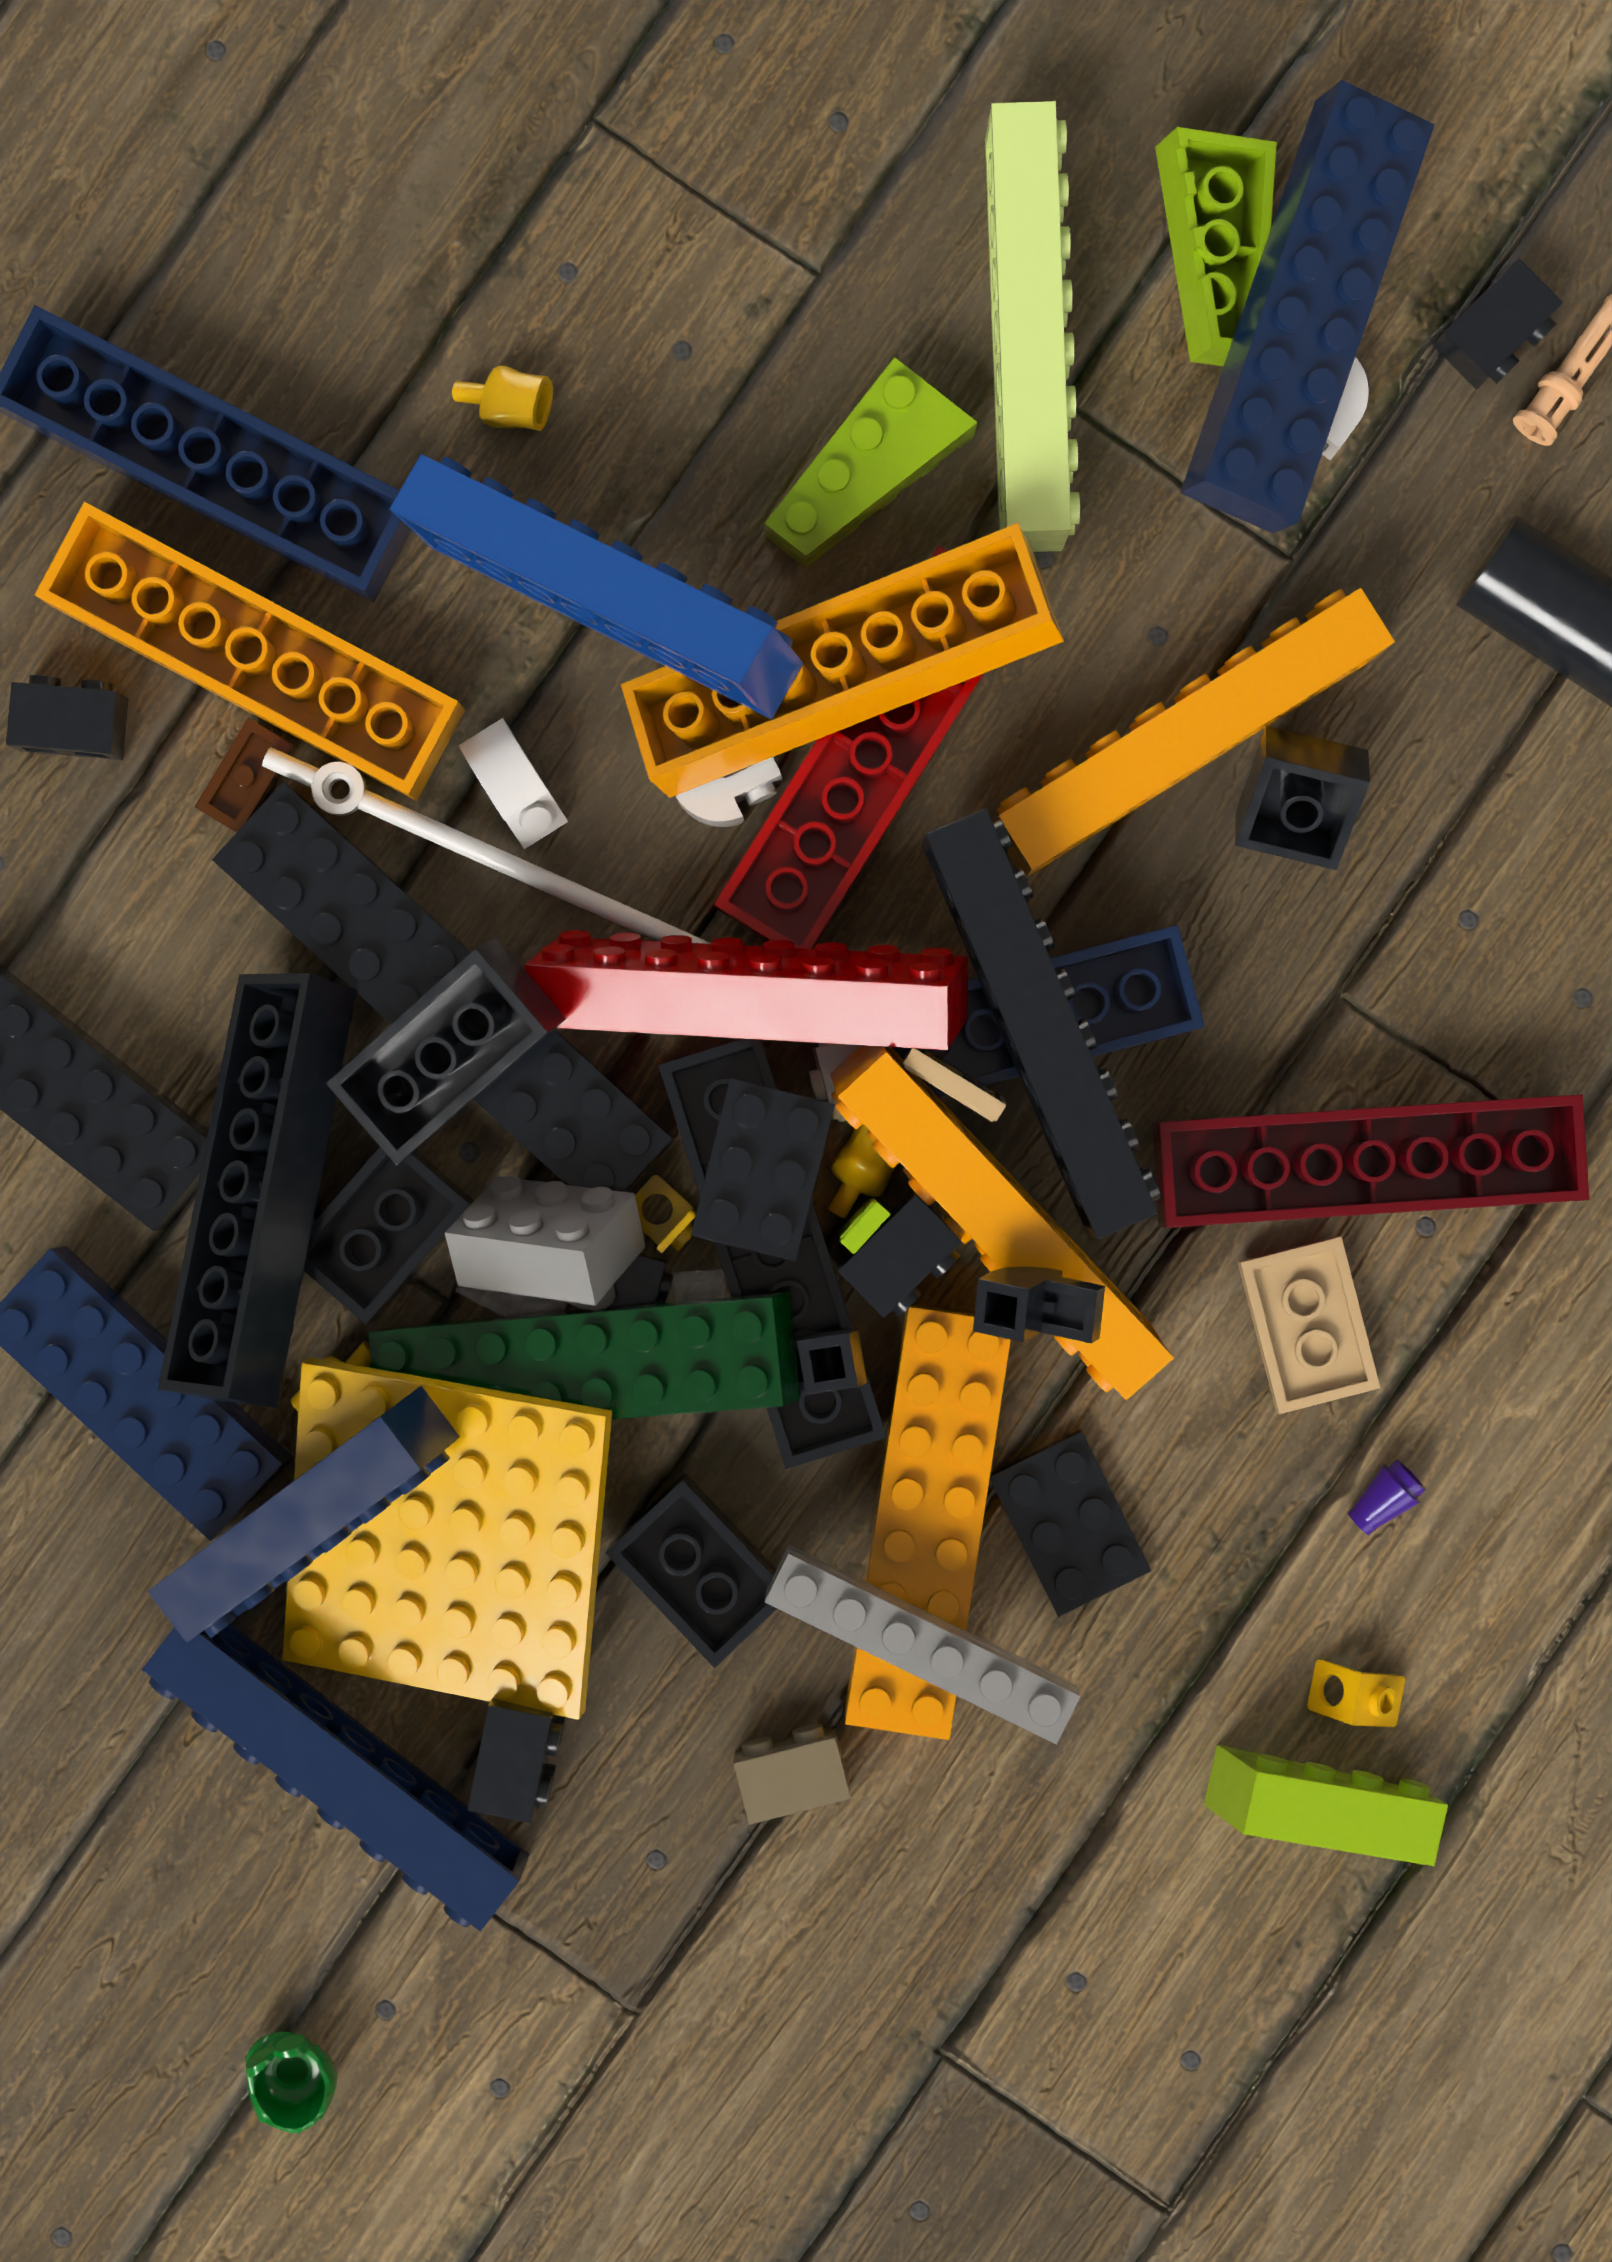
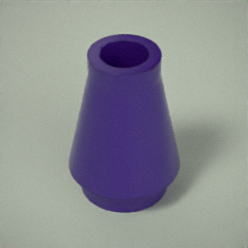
M1396 1459L1389 1467L1383 1464L1355 1506L1347 1514L1364 1533L1370 1535L1378 1527L1420 1503L1418 1497L1426 1491V1488L1401 1461Z

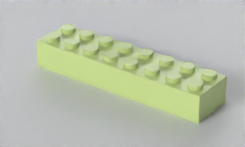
M1056 101L992 103L985 137L999 530L1019 523L1033 552L1062 551L1068 536L1075 534V524L1080 522L1079 492H1070V483L1073 482V471L1078 470L1077 439H1068V431L1071 430V419L1076 417L1075 386H1066V379H1069V366L1074 364L1073 332L1064 333V327H1067L1068 312H1072L1071 279L1062 280V275H1065L1066 260L1070 259L1071 241L1069 226H1060V223H1063L1064 207L1068 206L1069 184L1068 174L1058 173L1062 167V154L1066 153L1067 129L1066 120H1057Z

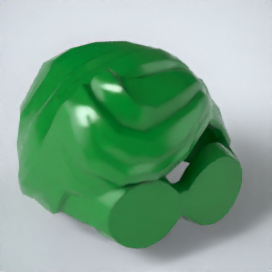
M274 2032L261 2037L253 2043L245 2057L246 2078L249 2096L260 2122L267 2123L276 2129L291 2134H299L303 2130H308L311 2126H314L327 2112L336 2091L337 2070L331 2057L319 2045L312 2043L305 2036L292 2032Z

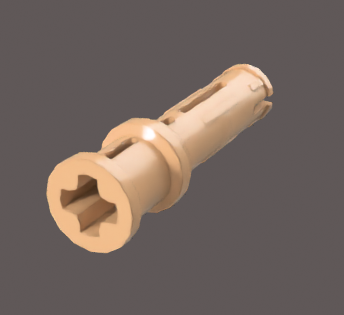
M1612 294L1605 298L1603 305L1582 335L1577 339L1575 345L1556 372L1553 371L1545 374L1538 382L1539 391L1526 410H1519L1513 418L1515 427L1528 439L1544 446L1551 445L1557 438V427L1569 410H1576L1581 404L1583 396L1582 387L1612 346Z

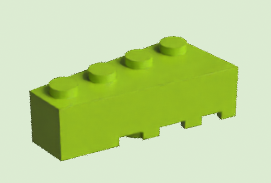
M1176 127L1155 146L1190 362L1224 366L1271 230L1277 142Z
M894 357L764 523L765 537L807 568L856 530L880 508L883 509L896 499L899 493L921 476L923 478L937 467L957 448L960 449L973 439L978 422Z
M1218 1744L1203 1804L1244 1835L1435 1866L1448 1804L1430 1794L1431 1787L1415 1780L1402 1778L1399 1780L1398 1785L1384 1782V1778L1365 1771L1353 1770L1352 1774L1319 1763L1305 1762L1304 1764L1268 1754H1259Z

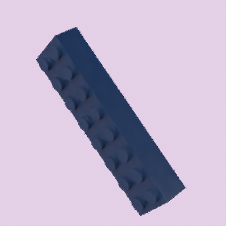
M1344 80L1339 81L1315 100L1183 482L1181 494L1270 533H1276L1299 522L1435 124Z
M34 305L0 372V412L5 416L373 603L411 531L405 523L389 510L400 490Z
M231 1623L212 1638L204 1630L187 1643L174 1627L142 1668V1671L151 1677L149 1684L155 1691L165 1698L174 1700L177 1697L193 1710L191 1716L199 1725L211 1732L221 1731L235 1742L233 1748L243 1759L254 1765H258L261 1762L277 1774L275 1780L282 1789L295 1797L304 1795L319 1807L317 1813L326 1823L338 1830H342L345 1827L361 1839L359 1842L360 1847L370 1857L379 1862H385L386 1859L403 1872L401 1877L409 1887L422 1895H426L429 1892L444 1903L443 1909L445 1913L457 1924L463 1927H469L471 1924L481 1932L519 1883L530 1855L527 1851L479 1814L468 1811L466 1804Z

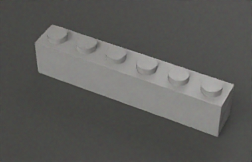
M788 1545L766 1590L765 1603L1056 1745L1079 1701L1080 1694L1074 1683L791 1545Z

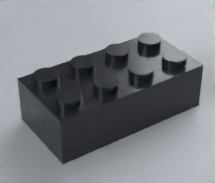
M496 937L475 948L326 1084L392 1161L398 1165L425 1145L567 1019Z

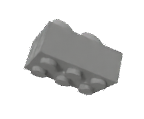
M498 1176L445 1232L458 1286L509 1293L516 1298L531 1302H540L548 1299L567 1301L581 1309L594 1311L606 1309L613 1304L616 1297L614 1283L646 1247L634 1193L612 1191L607 1187L588 1188L565 1185L559 1181L540 1182L524 1180L516 1176Z

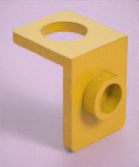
M653 1175L635 1195L642 1231L658 1245L656 1249L660 1253H663L670 1245L679 1251L692 1237L691 1232L694 1224L692 1221L695 1219L697 1210L659 1175ZM662 1194L671 1201L673 1212L667 1222L656 1225L648 1222L643 1216L642 1206L645 1199L650 1195Z
M1319 1659L1314 1667L1307 1708L1310 1711L1354 1726L1395 1727L1398 1721L1405 1677L1398 1674L1360 1672ZM1333 1675L1341 1680L1344 1688L1343 1698L1336 1706L1330 1705L1324 1696V1685L1327 1679Z

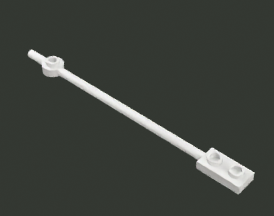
M272 747L268 749L264 757L263 767L310 787L316 804L329 814L346 816L360 809L654 941H660L662 937L670 935H685L692 938V943L711 944L708 941L368 791L362 774L347 763L331 762L319 769ZM337 781H346L350 788L349 794L343 799H335L331 792L332 786Z

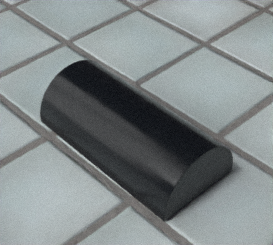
M1516 515L1512 518L1456 605L1612 707V578Z

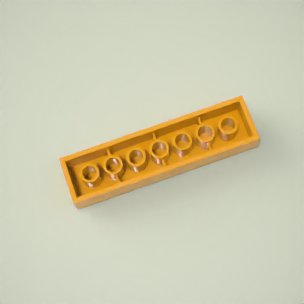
M86 502L80 508L35 593V596L60 612L339 761L353 766L358 771L416 802L466 711L457 700Z
M1016 523L777 620L778 624L775 629L793 640L791 649L804 664L772 720L666 666L620 685L648 778L671 798L1062 643L1064 639L1032 547L1019 523Z
M1362 588L1348 596L1345 595L1342 589L1337 590L1314 606L1315 609L1305 615L1308 621L1301 625L1297 617L1289 620L1269 634L1270 637L1261 643L1264 648L1256 653L1252 645L1243 649L1224 662L1225 665L1217 670L1219 677L1211 681L1207 674L1202 675L1180 690V694L1173 698L1175 705L1166 710L1162 702L1154 705L1134 719L1135 722L1129 726L1131 730L1129 734L1121 738L1117 730L1113 731L1089 747L1091 750L1084 754L1087 760L1076 766L1071 758L1045 775L1046 778L1040 782L1043 786L1040 790L1031 794L1028 788L1025 787L1000 803L1001 806L996 811L1010 838L1012 847L1008 848L1007 853L1017 868L1021 867L1026 878L1255 735L1264 729L1266 725L1269 726L1384 652L1395 641Z
M861 1045L830 1074L835 1088L831 1096L837 1102L835 1107L839 1113L856 1130L863 1124L869 1129L867 1133L874 1141L872 1146L892 1168L899 1163L905 1167L903 1171L910 1179L908 1184L928 1206H931L935 1201L940 1204L938 1208L946 1217L944 1220L946 1225L964 1244H967L971 1239L975 1241L974 1246L982 1255L980 1259L990 1272L1007 1267L1049 1268L1063 1271L1062 1277L1105 1286L1100 1339L1091 1344L1052 1336L1069 1355L1073 1356L1076 1352L1080 1351L1078 1355L1087 1365L1086 1371L1106 1393L1114 1387L1125 1400H1128L1174 1359L1156 1328L919 1076L904 1068V1060L892 1047Z
M912 1304L905 1311L864 1581L961 1629L967 1630L1011 1340L974 1332L975 1313ZM854 1646L844 1711L846 1725L950 1740L956 1695Z

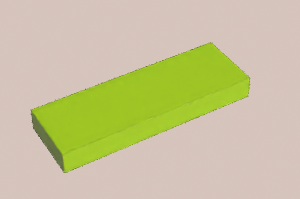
M869 1198L838 1231L840 1242L855 1254L891 1214L874 1198Z

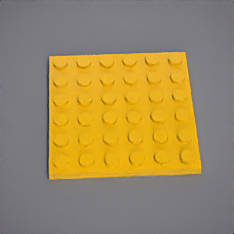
M313 1357L302 1362L294 1480L420 1386L424 1388L460 1438L445 1449L450 1459L431 1473L426 1480L406 1495L402 1494L375 1518L366 1524L363 1523L346 1539L327 1553L321 1554L308 1567L287 1582L282 1660L489 1702L494 1698L551 1712L553 1715L579 1720L586 1710L612 1410Z

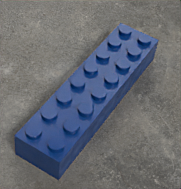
M423 454L419 456L389 510L431 549L772 720L804 664L791 649L793 640L775 629L778 622L773 617L752 606L748 607L746 613L731 606L732 599L710 585L704 584L701 590H698L686 584L688 578L684 574L665 563L659 562L655 569L641 562L643 556L638 551L620 541L615 540L612 547L598 541L600 535L596 531L577 520L571 519L567 526L555 520L556 513L532 498H528L525 504L512 499L514 493L510 489L491 478L486 477L483 483L471 479L472 473L467 468L448 457H443L441 463Z

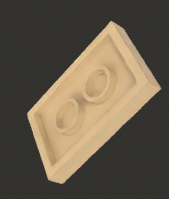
M1335 1236L1238 1261L1275 1410L1278 1414L1380 1389L1342 1236Z

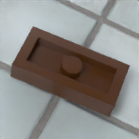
M248 718L196 803L195 808L237 833L260 808L280 776L279 773L262 766L268 749L272 747L292 756L297 747Z

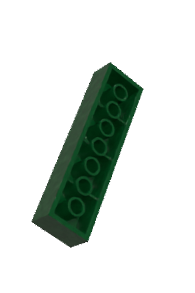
M790 1292L610 1307L596 1311L575 1310L400 1325L368 1332L372 1368L612 1410V1419L782 1407L800 1399Z

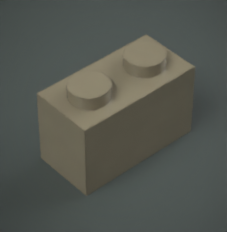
M820 1723L810 1724L792 1731L793 1738L773 1742L772 1737L766 1736L749 1740L741 1745L742 1751L734 1753L733 1765L749 1825L851 1799L850 1784L835 1727L823 1730V1726Z

